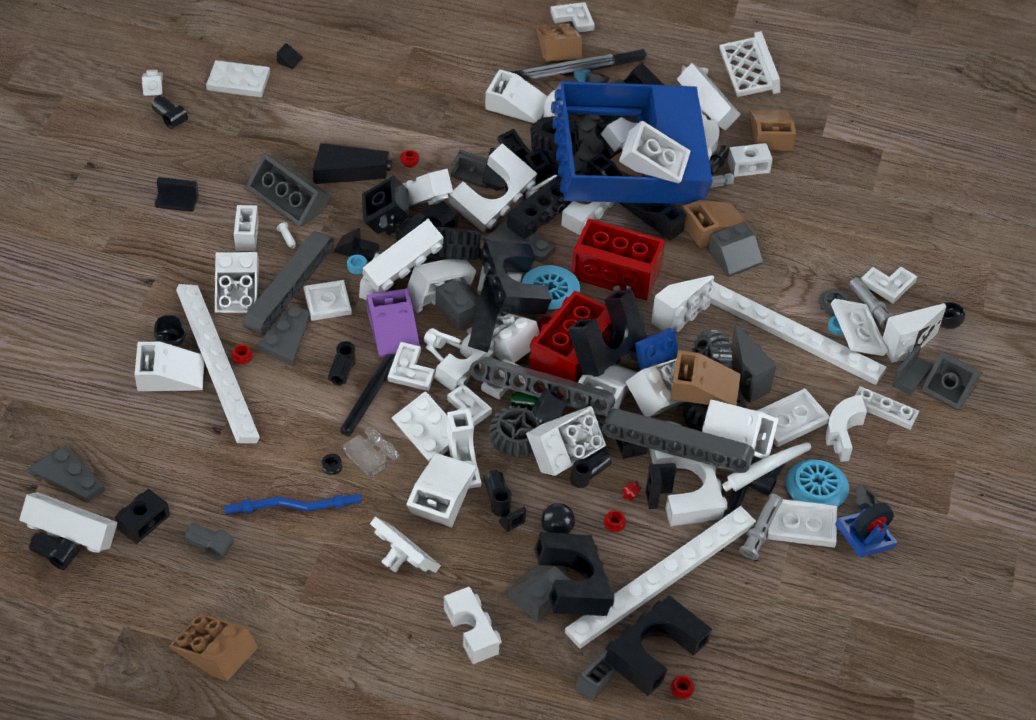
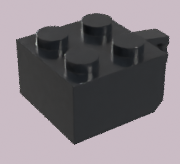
M394 175L362 193L363 219L375 233L379 234L385 231L387 235L395 232L397 223L410 217L408 189Z

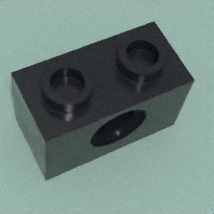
M148 488L145 492L136 496L134 501L127 507L122 508L115 516V520L118 522L117 529L135 544H138L170 516L168 503Z

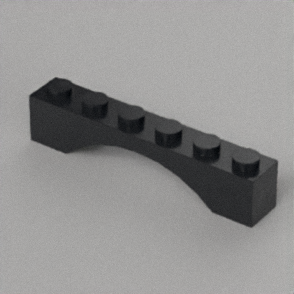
M601 153L587 162L586 175L623 176L615 163ZM618 202L669 241L684 232L686 214L672 204Z

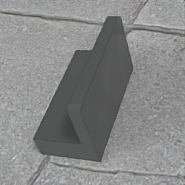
M918 345L897 369L892 385L910 396L929 374L933 366L918 357L921 349Z

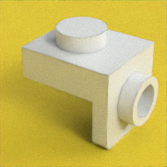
M155 69L147 70V73H143L142 76L143 95H162L163 72H158Z

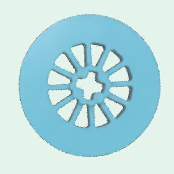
M554 265L536 267L526 273L521 283L547 285L551 298L555 299L551 301L548 307L549 310L561 308L564 299L569 297L573 291L580 292V284L576 276L569 270Z
M810 459L801 461L792 466L786 475V489L794 501L839 507L844 503L849 494V483L844 473L835 465L823 460Z

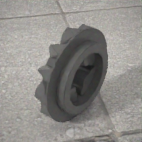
M827 290L819 297L820 310H825L826 315L832 313L835 316L831 306L834 299L851 301L850 297L840 290Z

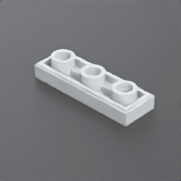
M861 386L855 396L862 395L867 412L911 430L919 414V410Z

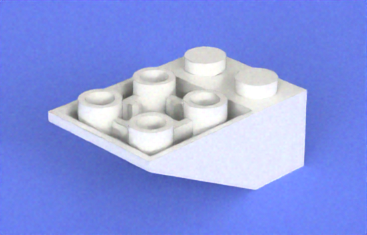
M499 69L486 91L485 109L535 123L544 114V105L548 96L519 75Z
M257 252L216 253L215 313H247L258 299L259 257Z
M711 275L671 284L655 295L651 324L661 331L672 328L675 332H679L688 321H693L698 313L710 306L711 293L714 288V276Z
M498 311L492 340L495 342L494 355L500 360L506 358L515 363L531 351L529 347L531 340L540 334L536 321ZM472 327L467 330L468 334L471 333Z
M138 342L134 374L137 391L203 390L205 361L202 354L163 342Z
M676 359L643 369L625 381L644 416L653 417L685 402L671 400Z
M615 364L606 369L605 373L601 376L582 375L578 383L611 392L615 397V405L611 409H619L629 391L625 381L638 372ZM579 393L580 399L586 401L585 395ZM599 399L600 404L603 407H607L606 401Z
M710 400L702 432L746 443L753 447L755 451L752 461H760L770 456L779 419L759 411Z
M592 406L543 423L526 433L541 473L554 476L571 467L576 460L584 459L606 446Z
M435 453L415 483L406 506L410 513L452 528L477 466Z

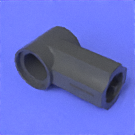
M196 523L189 525L184 536L185 542L203 549L210 558L217 561L222 560L234 543L233 537L226 531L217 530L214 532Z

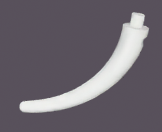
M808 442L802 443L751 464L745 473L734 472L728 475V481L723 483L722 486L726 492L732 488L736 492L782 464L809 451L811 444Z

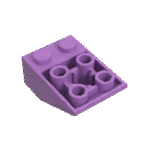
M407 288L367 295V313L379 358L386 355H396L400 342L420 346L412 303Z

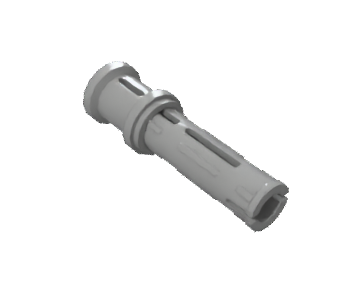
M860 278L852 279L849 287L864 304L868 305L873 318H876L879 326L885 329L888 318L895 315L886 309L885 303L878 301Z
M769 494V498L754 528L748 531V538L744 546H741L739 552L746 558L758 559V552L762 544L767 541L766 533L783 501L778 495Z

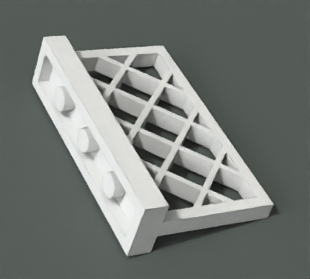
M762 31L755 32L754 38L719 45L737 97L772 90L773 94L780 93V78ZM747 45L753 46L750 50L743 48ZM733 49L735 51L731 54L725 50ZM741 52L746 55L742 58L737 56L738 53ZM750 56L757 58L755 62L748 59ZM732 60L739 62L737 66L730 63ZM744 64L751 66L748 70L741 68ZM755 68L762 70L759 74L752 72ZM737 72L744 74L741 78L734 76ZM748 76L755 78L753 82L745 79ZM759 80L766 82L767 84L759 85L757 83ZM741 84L749 86L746 89L739 90Z

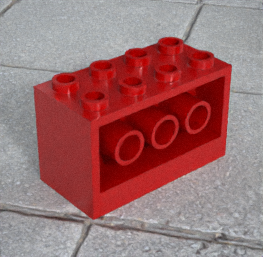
M588 218L573 249L571 273L580 282L613 291L615 286H619L621 291L627 290L626 287L629 285L631 290H633L635 298L647 301L662 268L665 240Z
M573 291L569 297L564 299L561 308L554 311L551 320L543 325L540 334L531 340L529 346L531 348L529 356L530 369L579 382L583 373L568 328L579 319H597L602 337L607 345L611 338L612 325L606 305L577 291Z

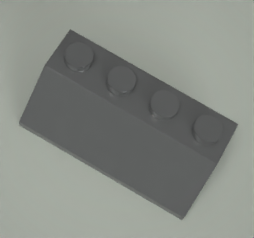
M265 153L246 185L247 189L301 227L322 213L331 197L328 192L281 159Z

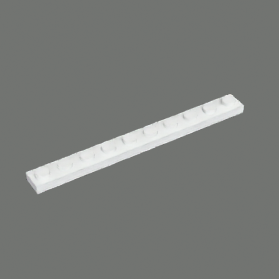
M713 282L714 288L710 298L711 304L874 385H877L884 375L886 366L856 351H851L850 348Z
M179 284L176 291L236 442L257 443L260 438L200 289L198 285Z
M741 506L616 592L614 594V605L610 607L607 616L583 615L567 626L565 633L581 649L753 528L756 520Z

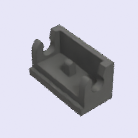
M460 149L452 163V166L455 167L451 171V177L487 188V185L482 183L488 158Z

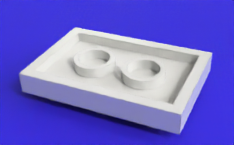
M215 60L206 84L207 90L262 97L270 75V67Z
M834 299L832 301V309L851 351L884 356L888 349L868 305L841 299Z
M806 389L757 410L779 419L773 440L776 447L828 424L830 416Z
M426 391L392 417L395 424L428 462L431 461L435 453L443 455L449 450L447 415Z
M782 499L783 501L767 531V539L835 548L837 506Z

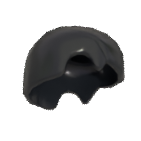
M944 302L946 309L940 327L955 329L965 320V308L954 302Z
M174 315L159 317L154 325L156 341L176 347L182 344L186 337V329L183 326L182 319Z
M562 503L549 505L543 511L541 517L542 528L549 533L568 534L575 526V515L572 509Z

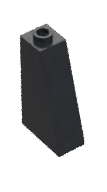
M320 143L313 167V183L327 184L386 179L388 171L392 169L389 151Z

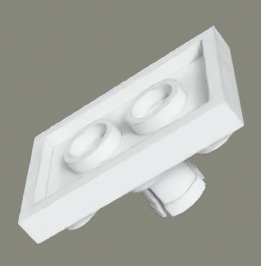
M377 517L370 523L376 529L374 533L378 537L391 543L390 546L392 548L381 562L385 566H389L392 571L397 572L405 560L425 572L431 570L436 573L441 567L439 563L393 525Z

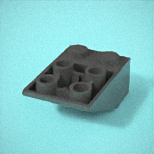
M736 324L731 351H733L732 365L733 370L740 374L739 384L743 389L741 393L751 403L770 393L776 365L762 351V348L750 338L748 332Z

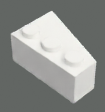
M448 169L427 173L417 177L415 181L409 180L407 183H402L408 189L409 206L428 202V205L437 204L449 198L448 195L453 193Z
M445 259L414 266L407 286L412 308L418 313L423 310V306L429 303L434 305L436 287L452 279L471 286L476 273L475 268L467 260Z

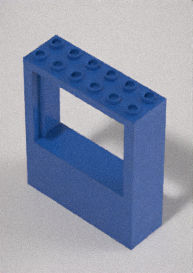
M560 81L558 89H555V101L551 102V113H554L553 129H556L554 141L555 145H558L556 159L560 161L558 175L562 177L560 192L564 194V201L689 204L698 200H705L713 180L697 86ZM568 114L637 116L638 123L644 121L690 150L681 182L675 183L646 174V177L575 175Z

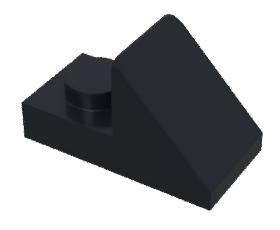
M357 228L341 237L334 252L349 257L362 255L367 259V262H371L375 256V251H379V244L361 239L360 228Z

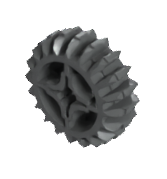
M714 329L702 331L697 336V340L694 341L693 352L700 353L731 369L733 351H731L732 344L729 343V337L726 336L725 332Z
M510 405L508 410L502 408L500 413L496 412L494 418L490 421V441L495 449H499L501 454L507 453L508 458L511 455H515L517 459L520 455L527 458L528 453L534 455L526 433L542 424L535 419L536 416H534L533 410H529L528 405L525 408H521L520 405L517 408H513Z

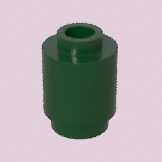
M516 391V393L511 394L510 405L515 406V408L518 405L521 408H525L528 405L531 411L539 397Z

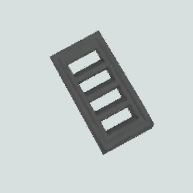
M605 652L578 676L574 686L577 691L592 701L618 673L605 662ZM602 663L611 668V670L603 666Z

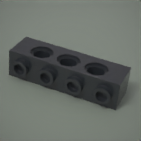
M558 175L507 213V228L521 238L526 239L528 236L533 235L541 226L549 223L554 216L561 214L572 202L564 201V194L560 192L562 177Z

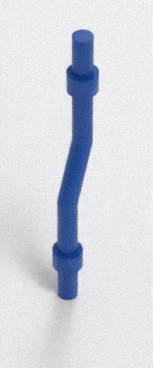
M341 494L335 495L331 499L312 502L273 497L251 501V499L242 500V503L225 505L224 508L225 514L238 512L246 514L252 513L256 509L274 506L313 511L335 507V509L344 508V505L362 503L361 494L349 496Z

